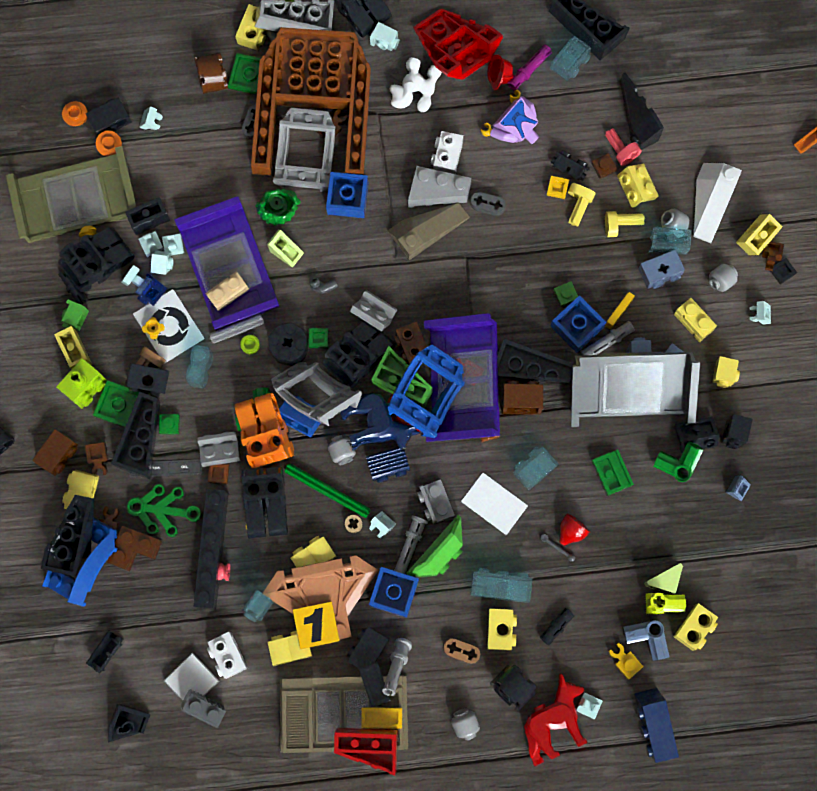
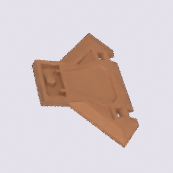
M355 555L350 556V563L343 564L342 558L292 568V575L285 576L284 570L275 573L262 594L292 614L293 609L332 602L339 639L349 638L352 635L348 615L378 572V569ZM346 571H353V575L345 576ZM294 582V587L287 588V583Z

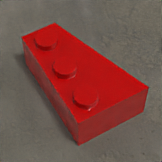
M337 728L334 734V753L356 762L370 765L372 768L386 771L395 776L397 771L398 730Z

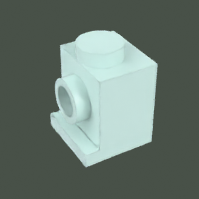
M379 22L370 36V44L372 46L377 44L383 50H395L400 41L398 39V31Z

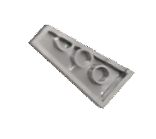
M261 0L256 10L255 27L278 32L281 27L332 31L334 0H327V2H319V0H312L311 2H301V0H294L293 2Z

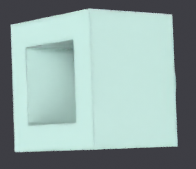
M156 250L152 254L151 273L166 275L173 267L171 252Z

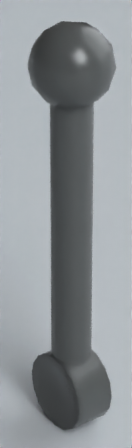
M541 535L542 542L549 543L555 549H557L566 557H568V560L570 562H573L575 560V555L569 554L561 547H559L557 544L552 542L550 539H548V535Z

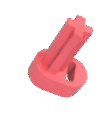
M614 128L606 131L605 136L617 153L616 159L621 166L628 165L642 152L636 142L625 147Z

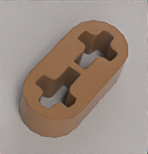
M449 639L444 644L445 653L452 658L470 664L476 663L480 658L479 649L457 639ZM455 642L456 647L462 650L461 652L454 651L452 654L449 653L450 649L447 648V645ZM471 649H474L477 657L468 660V655L463 654V650L470 652Z

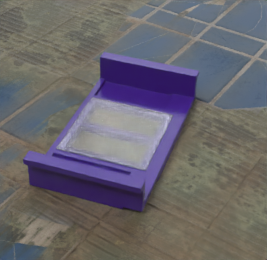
M238 196L174 219L181 233L216 331L257 314H263L280 307ZM237 271L249 290L218 311L205 293L227 277L230 278V275Z
M490 313L425 320L424 328L430 331L431 345L433 344L463 365L464 373L462 374V379L465 382L451 403L442 424L439 426L437 437H426V442L500 436L497 322L491 319ZM431 369L432 409L450 382L433 369Z

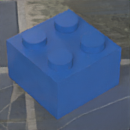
M330 172L326 204L327 215L365 218L369 185L368 175Z
M579 295L552 320L550 327L578 353L605 327L607 322Z
M381 567L369 606L407 618L419 578Z

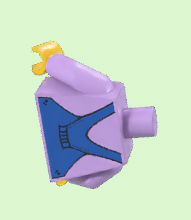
M515 90L517 97H513L510 94V102L512 104L492 125L494 128L492 129L489 123H484V126L489 129L487 131L481 129V133L485 137L491 135V137L510 143H517L526 138L533 144L539 138V135L533 130L538 123L535 107L532 102L521 96L519 90Z

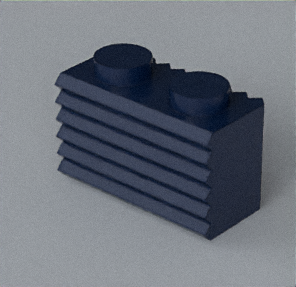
M399 447L366 457L372 480H377V483L389 480L388 477L393 475L396 477L407 475L406 471H410L405 450H401Z

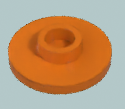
M73 101L65 105L62 110V117L68 125L80 126L87 120L86 113H88V110L83 103Z
M104 131L96 139V148L104 156L115 155V148L122 146L120 136L113 131Z

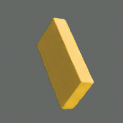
M630 292L626 294L607 320L606 327L611 330L633 301L635 295Z
M362 708L361 728H402V708Z

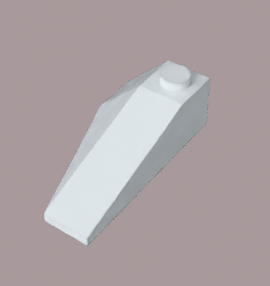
M703 163L696 179L693 237L708 243L712 242L742 170L725 163Z

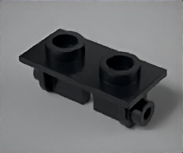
M564 150L561 153L556 151L555 153L559 156L557 158L554 156L552 159L553 167L563 172L570 167L568 175L578 181H584L587 175L584 173L585 170L590 171L587 168L588 164L580 159L576 162L571 159L572 155Z
M108 630L85 664L94 668L98 673L105 671L104 668L111 660L112 655L123 645L122 641L124 639Z

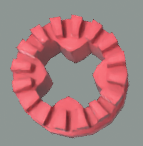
M227 563V565L219 564L218 580L224 578L225 581H229L230 563Z

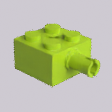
M81 358L56 387L83 409L84 406L87 407L93 401L92 397L97 392H101L104 389L107 380L94 367Z

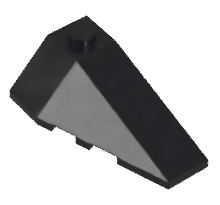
M623 73L620 85L629 126L631 143L636 142L642 150L659 141L664 127L652 107L647 108L646 99L643 96L639 97L637 95V87L628 75Z
M74 495L64 514L61 525L56 528L51 543H48L45 548L41 569L77 577L84 562L91 554L94 498Z

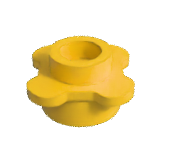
M91 225L85 226L80 230L79 237L84 235L93 236L97 234V230Z
M151 317L142 327V331L148 333L151 339H157L158 334L165 330L164 324H160L155 317Z

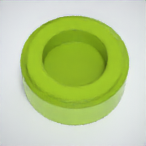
M246 335L242 338L240 346L244 353L251 355L259 350L260 342L256 336Z

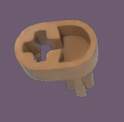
M144 346L139 353L141 357L136 364L149 366L152 362L159 368H162L166 360Z

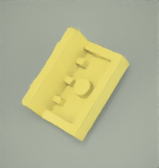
M644 164L628 166L617 175L632 208L641 202L655 200L659 197Z

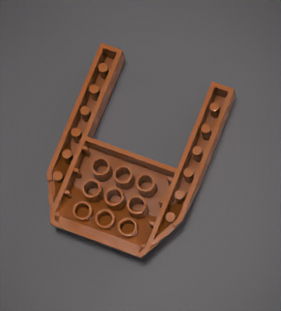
M280 28L276 38L271 42L269 49L262 56L259 63L251 159L252 174L271 175L276 108L278 105L349 110L345 173L364 175L371 67L364 56L355 32Z

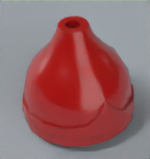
M569 513L563 517L564 519L560 524L559 539L562 545L565 546L569 543L579 542L589 535L590 530Z

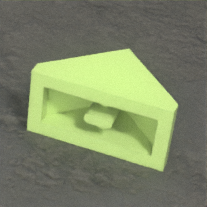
M279 229L267 243L269 251L291 267L304 254Z
M680 563L644 583L645 586L672 595L675 594L683 565Z

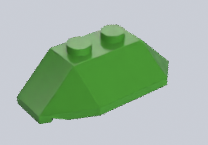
M459 515L455 517L409 569L406 575L430 577L437 576L439 573L443 575L450 567L448 565L449 561L452 558L456 560L463 552L461 550L463 546L462 526Z

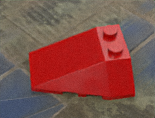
M441 8L413 27L434 66L447 77L461 80L488 63L503 38V35L490 25H479L473 19L469 21L462 19L461 15Z

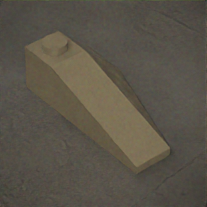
M455 203L404 219L390 228L388 233L406 257L411 260L470 217L459 203Z

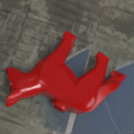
M559 674V685L555 702L549 706H545L544 703L535 707V712L528 716L524 726L528 740L529 755L532 758L534 767L544 762L540 756V750L549 756L550 759L560 756V753L555 751L551 745L550 729L566 728L578 747L588 743L579 731L577 711L573 702L575 697L580 696L584 692V687L565 682L563 674Z

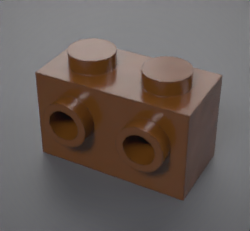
M417 321L395 330V343L397 347L401 346L403 350L401 357L408 365L419 351L427 348Z
M54 429L32 461L56 476L57 473L60 474L65 468L67 459L73 457L76 453L78 444Z

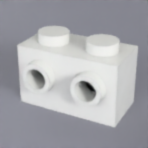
M441 131L440 137H437L435 142L437 152L431 158L433 170L456 174L463 144V135Z
M227 632L208 642L209 647L207 651L212 659L215 658L218 664L215 668L220 677L223 676L227 679L248 668L232 632Z

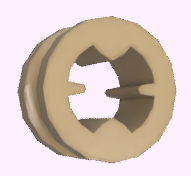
M350 515L345 520V527L349 532L357 533L362 528V521L357 515ZM351 519L359 521L356 529L348 527Z

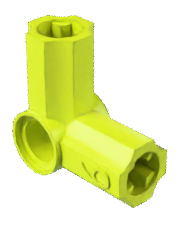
M646 594V614L685 612V595Z

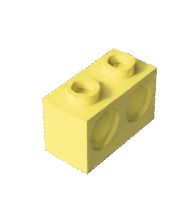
M249 4L235 37L239 45L258 51L260 45H263L265 42L266 29L255 27L256 10L258 7ZM251 34H255V35H256V36L253 37V38H248V36L251 35Z
M699 603L695 604L673 637L692 651L697 650V648L701 649L707 641L705 639L707 633H712L717 627L718 623H716L718 617ZM700 615H704L707 618L705 626H702L698 621ZM689 631H693L696 634L694 642L689 641L687 638Z

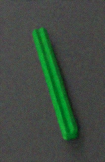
M291 463L286 466L284 471L288 475L364 518H367L370 514V508Z

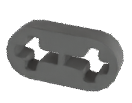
M256 104L249 108L242 126L243 134L248 139H253L254 131L249 134L247 129H250L251 125L255 123L253 112L256 111Z
M477 192L471 197V207L476 211L496 216L501 215L505 211L506 203L501 197ZM478 198H481L483 202L480 205H476ZM496 202L500 203L498 210H495L493 206L496 205Z

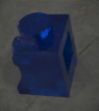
M147 273L145 280L135 292L139 295L137 299L145 305L150 303L154 306L168 288Z

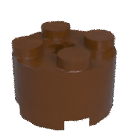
M221 53L195 57L198 78L203 94L228 89Z

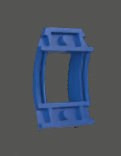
M433 344L419 351L407 367L388 405L389 415L394 413L422 432L421 436L437 437V430L442 424L451 403L465 384L462 379V374L464 373L463 365ZM422 363L450 381L431 413L404 396Z
M93 518L92 541L98 545L84 562L77 577L74 578L70 575L47 571L42 587L52 589L67 598L69 603L86 606V602H84L87 592H91L99 571L113 552H117L118 548L115 547L114 538H117V530Z

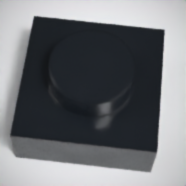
M787 258L774 265L773 271H770L780 285L797 274V271Z

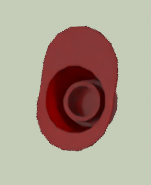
M498 54L491 58L487 73L488 80L493 89L497 90L501 84H506L510 79H513V67L510 61Z

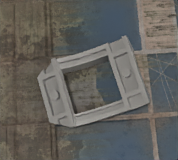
M290 108L286 116L279 123V140L273 183L282 188L286 185L320 189V192L329 187L336 127L328 111ZM290 128L326 132L322 169L287 165Z
M299 362L271 379L275 391L289 405L310 419L329 426L328 419L347 409L348 406L357 409L362 395L360 390L354 392L349 386L330 377L319 367L317 362L312 365H307L306 362ZM309 377L330 397L315 407H311L294 397L288 389Z

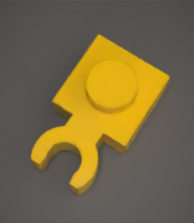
M617 643L616 646L620 650L619 653L615 654L612 650L608 652L611 657L619 660L615 665L629 680L644 666L631 651L625 654L624 647Z

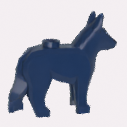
M362 394L357 409L348 406L347 409L340 412L343 420H346L352 414L367 415L368 428L349 435L354 450H357L358 446L362 444L395 440L399 448L405 450L411 436L417 435L420 432L412 425L393 421L388 411L389 403L386 404L383 397L379 394Z

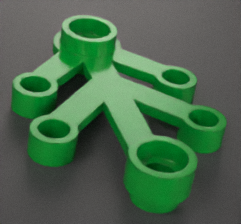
M160 484L155 485L153 490L144 497H134L128 501L127 511L129 514L139 516L145 524L147 532L151 535L159 532V526L156 523H152L146 512L155 514L166 529V534L169 537L177 536L178 529L170 523L165 515L186 517L191 522L199 521L202 516L201 510L196 506H190L187 509L166 507L174 500L183 498L184 490L181 487H175L169 495L155 505L148 503L156 496H163L166 491L164 486ZM158 487L162 488V492L160 494L156 493V489ZM176 490H181L180 496H175ZM135 504H140L139 510H134ZM193 511L197 512V517L195 518L191 517ZM152 525L156 526V530L154 532H150V527ZM175 528V533L170 535L169 529Z

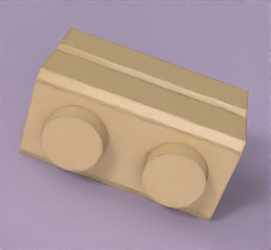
M236 271L230 275V278L227 277L205 294L216 309L220 311L248 291L249 288Z

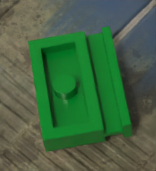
M618 449L592 460V464L607 496L634 485Z

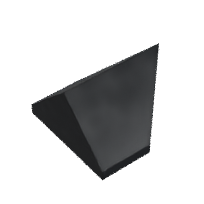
M117 704L109 724L108 742L139 733L144 734L150 714L123 704Z

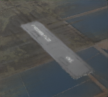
M200 459L153 461L151 477L202 474ZM129 472L130 478L141 477Z

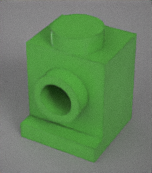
M68 299L66 303L69 306L62 313V327L66 329L72 326L75 330L80 331L89 310L85 306Z

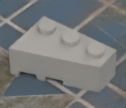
M417 166L408 199V208L422 205L432 206L433 204L467 203L472 178Z

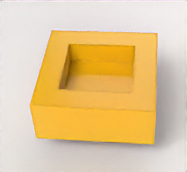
M551 176L547 196L565 199L569 179Z

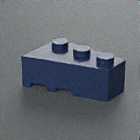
M657 688L635 693L637 713L643 725L641 726L642 734L648 745H645L648 757H652L655 763L678 758V750L666 699Z

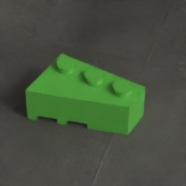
M389 346L371 380L373 385L394 394L400 379L409 365ZM416 372L404 396L425 409L433 391L432 387Z

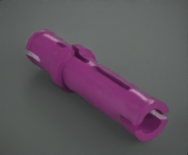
M544 44L523 67L517 70L513 79H510L507 83L508 86L514 91L517 90L525 80L527 81L530 78V75L544 60L552 54L551 48Z

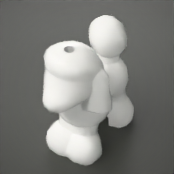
M409 58L406 62L409 74L404 77L402 86L394 84L389 88L392 93L391 105L396 108H405L412 103V92L419 91L423 94V97L418 101L417 109L420 112H426L431 106V95L434 93L435 83L442 72L432 65L427 72L428 79H424L418 73L421 61L416 58Z

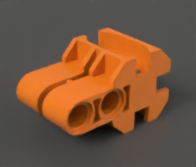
M272 392L255 397V400L249 399L235 404V412L241 428L242 445H246L248 451L246 458L252 469L294 456L292 441L289 442L287 432H289L288 427L281 417L276 398ZM274 436L279 437V439H280V445H279V446H277V445L274 444V442H273V437H274ZM257 441L262 444L261 451H258L255 448V443Z

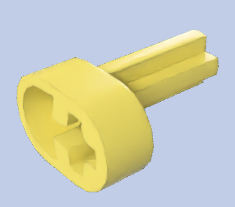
M572 183L568 194L578 200L568 223L578 227L588 203H592L595 192L579 184Z
M607 211L605 213L606 237H617L618 225H644L645 217L643 214H617L616 211Z

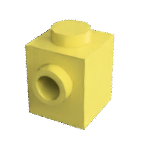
M720 356L716 360L712 382L717 383V386L728 388L735 381L737 382L740 371L737 370L739 360Z

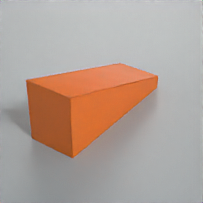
M817 127L794 144L800 154L817 143Z

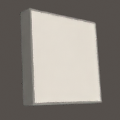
M191 653L164 680L182 701L188 690L191 689L195 693H199V695L206 696L220 682L194 653Z

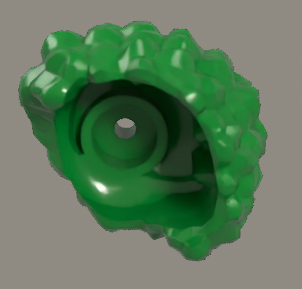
M277 188L276 190L265 192L260 201L255 204V207L262 220H265L267 224L276 226L290 221L298 209L297 205L301 201L297 198L294 191Z

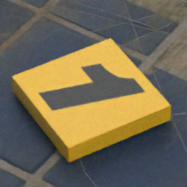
M332 602L293 609L300 649L340 641Z

